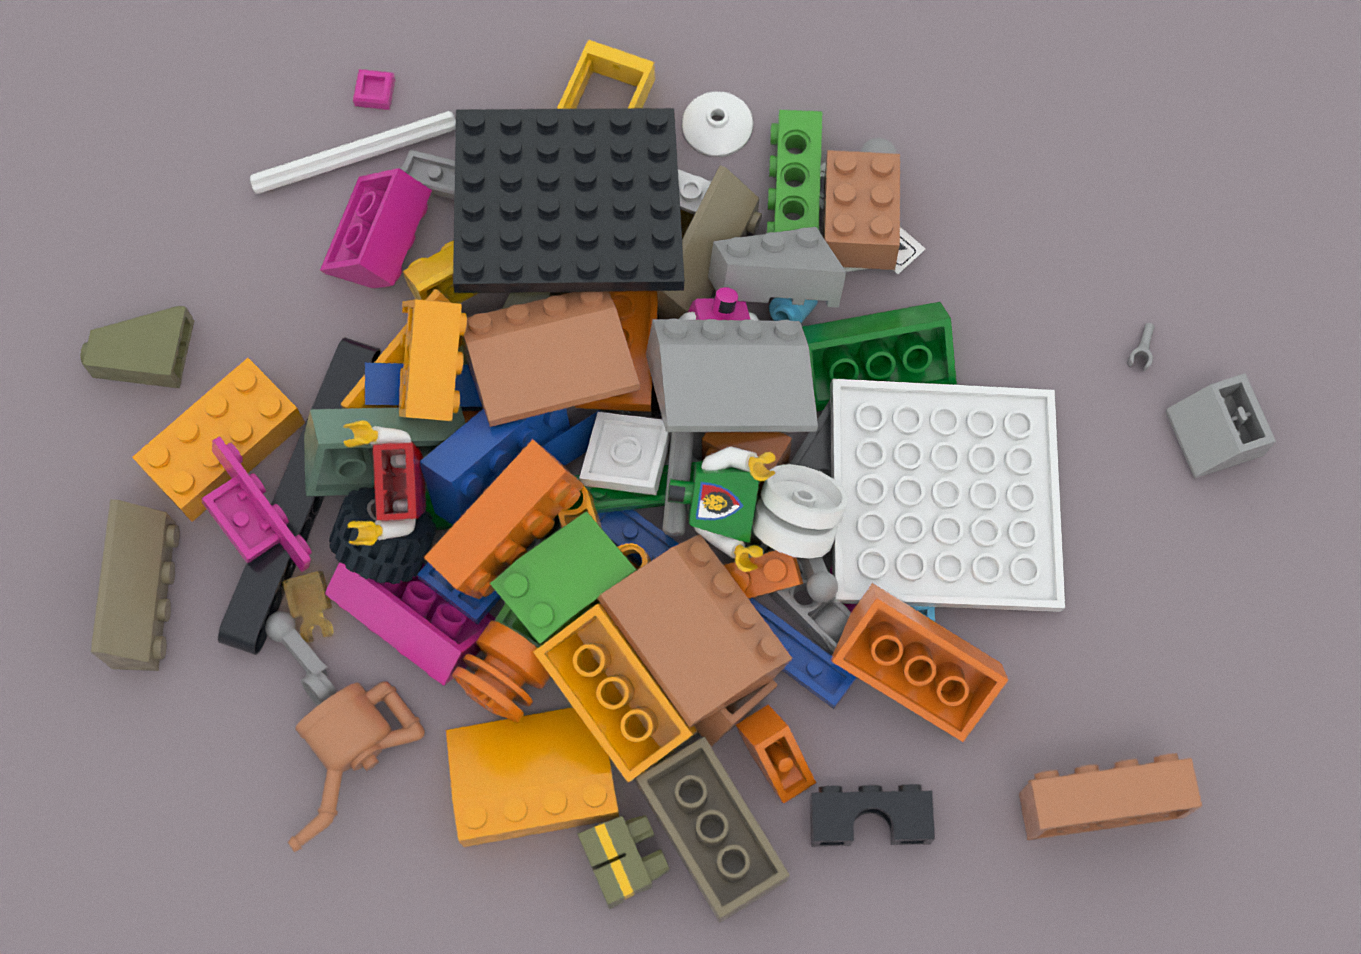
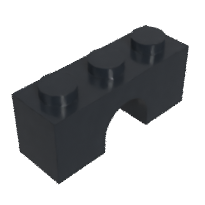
M863 785L858 787V792H842L841 786H821L818 788V793H811V847L851 846L854 841V821L864 814H875L886 821L890 829L891 845H930L935 840L932 791H922V785H899L898 791H882V786Z

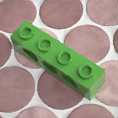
M779 110L778 123H771L770 145H777V156L770 155L769 177H776V188H769L768 210H775L774 221H767V233L817 227L819 230L822 111ZM791 148H798L803 152L800 154H792L787 150ZM791 180L799 181L802 185L799 187H791L786 183ZM788 213H796L800 215L801 218L798 220H790L787 219L785 215Z

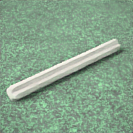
M447 111L252 174L250 182L254 192L260 194L456 130V120L453 113Z

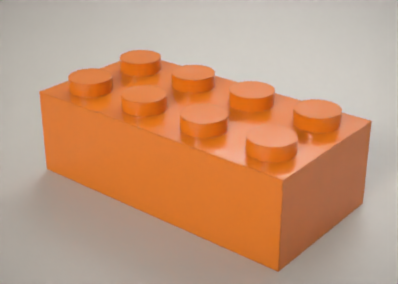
M532 439L424 558L456 590L478 600L482 596L487 597L495 591L490 583L516 560L528 552L526 548L535 538L540 539L551 530L554 525L553 519L562 509L567 510L576 503L581 495L579 491L584 484L552 454Z

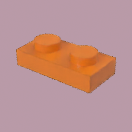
M776 550L764 553L758 558L750 557V562L758 566V569L750 572L741 571L737 567L736 562L724 565L748 599L803 584L797 558Z

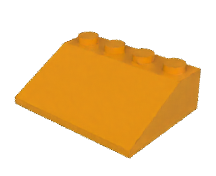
M573 707L526 715L518 723L504 719L446 730L458 841L463 847L600 823L620 817L610 757Z

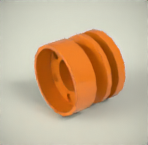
M491 620L475 642L481 651L487 655L486 658L482 660L479 657L466 654L463 661L475 673L473 674L464 668L457 667L451 676L464 689L465 693L481 707L495 715L518 723L524 713L512 700L529 707L533 700L522 688L524 683L542 689L551 676L534 654V651L538 649L534 644L509 627Z

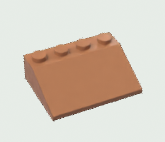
M571 292L467 317L466 331L464 336H461L464 355L490 427L640 390V383L621 322L609 292Z
M700 534L667 550L600 594L597 598L689 727L771 682L793 659Z

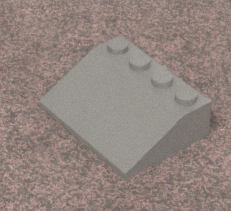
M653 319L646 358L666 432L817 431L818 422L809 346L800 321Z

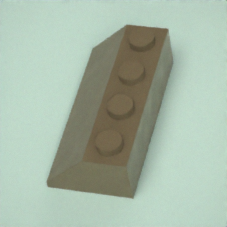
M719 165L682 239L684 291H657L658 317L661 320L679 319L684 313L688 312L692 302L698 298L715 299L717 291L708 278L713 242L734 237H747L749 232L755 234L762 219V213L758 212L759 197L726 167Z
M110 499L90 652L111 669L158 671L159 662L165 658L167 649L163 628L164 622H168L171 615L170 599H167L169 584L172 585L175 580V564L171 560L173 548H177L179 544V526L176 525L167 512L116 499Z

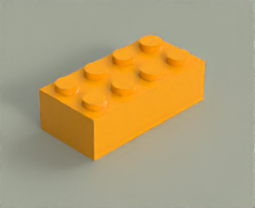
M246 358L132 458L183 514L193 522L207 510L202 503V498L232 479L213 454L212 440L220 436L226 445L232 443L243 458V462L240 464L249 473L303 426L305 421L298 408L249 358Z

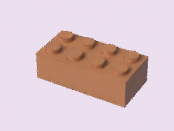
M1177 753L1156 756L1153 758L1154 762L1139 765L1138 759H1129L1115 762L1114 768L1099 771L1098 765H1086L1075 768L1073 774L1059 776L1058 770L1034 774L1035 779L1029 780L1028 784L1019 792L1027 840L1183 819L1202 807L1192 758L1179 759Z

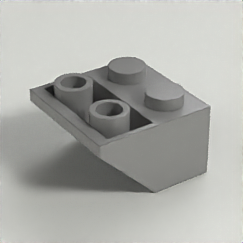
M1246 373L1210 384L1167 408L1165 411L1194 479L1262 457L1276 442Z

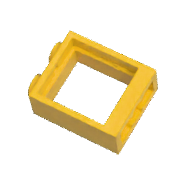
M588 39L557 109L577 108L593 72L636 86V91L628 108H643L655 81L654 62Z

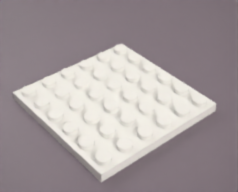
M847 379L832 380L830 384L831 478L845 489L849 498L842 521L837 525V533L832 544L833 576L838 583V591L834 597V602L858 604L873 583L909 606L1061 612L1065 609L1055 390Z

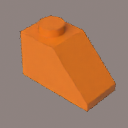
M769 704L736 724L749 753L783 804L816 783L789 726Z

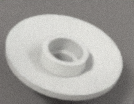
M709 92L698 96L687 106L682 118V130L686 141L697 152L711 157H724L736 153L749 141L753 129V118L748 106L740 98L726 92ZM722 116L724 117V119L721 121H714L711 117Z

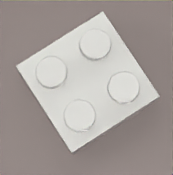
M598 412L581 470L580 481L584 486L656 495L672 432H666L662 419Z

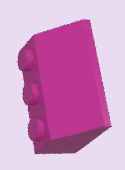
M400 168L359 176L320 271L327 275L373 289L394 286V283L402 274V263L407 251L414 244L415 231L419 221L427 212V202L432 190Z

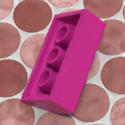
M339 563L325 592V595L336 602L339 607L353 615L367 626L370 631L388 642L400 654L406 656L443 686L453 679L451 675L457 667L464 669L468 667L463 661L466 654L476 656L481 649L475 642L490 621H495L496 619L488 612L477 625L420 581L418 575L408 582L400 581V584L378 583L375 580L369 578L367 580L360 577L359 574L346 569L345 564Z

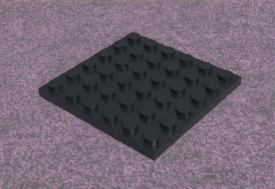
M674 108L456 109L454 293L684 291L685 280Z

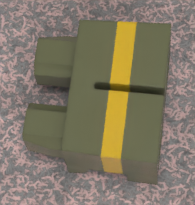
M646 815L634 817L626 821L623 816L578 833L609 909L623 903L624 900L641 891L652 888V881L659 879L670 871L661 849L641 858L636 848V844L655 836Z

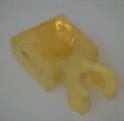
M315 571L282 581L291 616L296 619L303 617L304 622L300 628V635L306 643L314 642L312 629L315 625L321 627L323 637L333 636V626L328 619L324 618L322 612L332 608L330 598L325 595L327 584L324 572Z

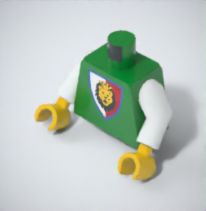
M727 447L707 456L704 461L696 462L693 481L670 479L667 502L688 504L689 525L694 527L695 531L714 547L735 558L736 565L741 571L750 572L758 569V566L750 562L749 554L752 557L758 558L763 555L761 547L756 545L745 547L744 542L750 543L759 481H765L776 474L775 471L767 470L764 464L773 462L775 455L771 452H766L758 457L754 452Z

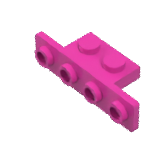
M220 436L212 440L213 454L232 479L204 496L202 503L247 564L280 542L301 572L308 569L311 562L309 555L312 554V551L301 535L294 536L286 526L289 521L284 511L277 504L271 506L263 495L266 493L264 485L254 473L248 475L240 464L243 462V458L232 443L226 445Z

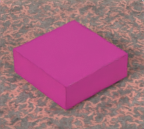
M359 69L353 97L354 105L357 107L390 110L395 83L394 73Z

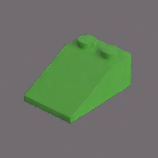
M586 511L521 556L495 578L490 585L535 639L543 645L596 604H599L600 602L597 598L600 594L637 570Z

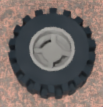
M361 487L359 490H352L348 496H345L329 536V542L331 543L329 547L331 552L336 554L335 558L339 563L345 564L346 569L359 574L360 577L367 580L369 578L378 583L400 584V581L408 582L420 572L425 560L424 557L427 555L435 537L436 524L432 521L433 517L431 514L425 511L416 519L415 528L408 535L384 540L377 539L373 545H351L349 541L356 540L359 534L358 528L348 527L351 521L376 522L375 487Z

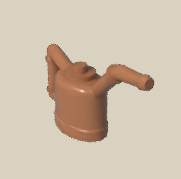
M359 682L351 684L323 701L296 725L295 730L301 738L305 739L327 769L321 806L317 811L319 814L295 837L292 836L288 841L289 846L294 852L302 849L301 846L326 829L333 822L334 817L337 816L338 811L336 808L343 772L350 768L356 771L363 767L368 771L379 763L376 757L382 752V749L418 741L424 736L425 730L420 724V719L414 716L396 692V687H392L389 682H380L368 692ZM380 701H384L403 727L391 731L389 723L375 705Z

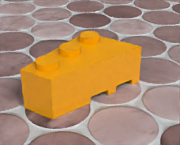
M418 299L402 301V313H408L406 334L401 335V347H405L404 365L400 369V417L452 421L453 413H458L460 392L455 390L456 375H461L463 368V352L458 351L459 336H464L467 323L466 313H461L462 304Z

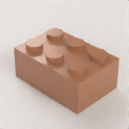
M827 150L824 173L823 238L843 267L895 270L900 246V154Z

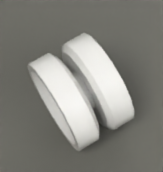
M787 464L772 468L769 471H775L776 474L765 480L761 491V498L755 507L752 524L754 534L769 547L793 557L811 559L824 556L831 550L837 533V525L841 523L847 508L849 498L845 489L833 478L805 466Z

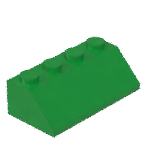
M941 302L802 326L809 346L816 412L823 411L829 402L830 384L833 379L957 385L951 317Z

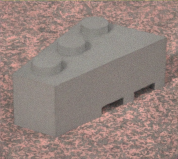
M817 227L714 241L708 278L716 291L723 287L734 289L738 294V301L769 303L770 297L790 298L792 299V305H804L805 299L827 301V307H839L846 277L845 269Z

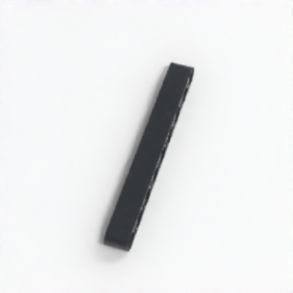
M344 337L335 351L312 409H343L341 402L364 376L365 363H374L381 355V349ZM308 418L271 506L274 504L280 506L289 521L286 526L294 536L299 534L306 542L325 496H306L304 435ZM280 542L248 564L246 563L219 628V643L254 655L261 651L268 636L265 631L266 620L271 614L278 612L297 566Z

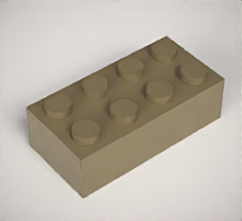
M702 737L636 777L637 787L719 923L788 881L790 874L705 737Z

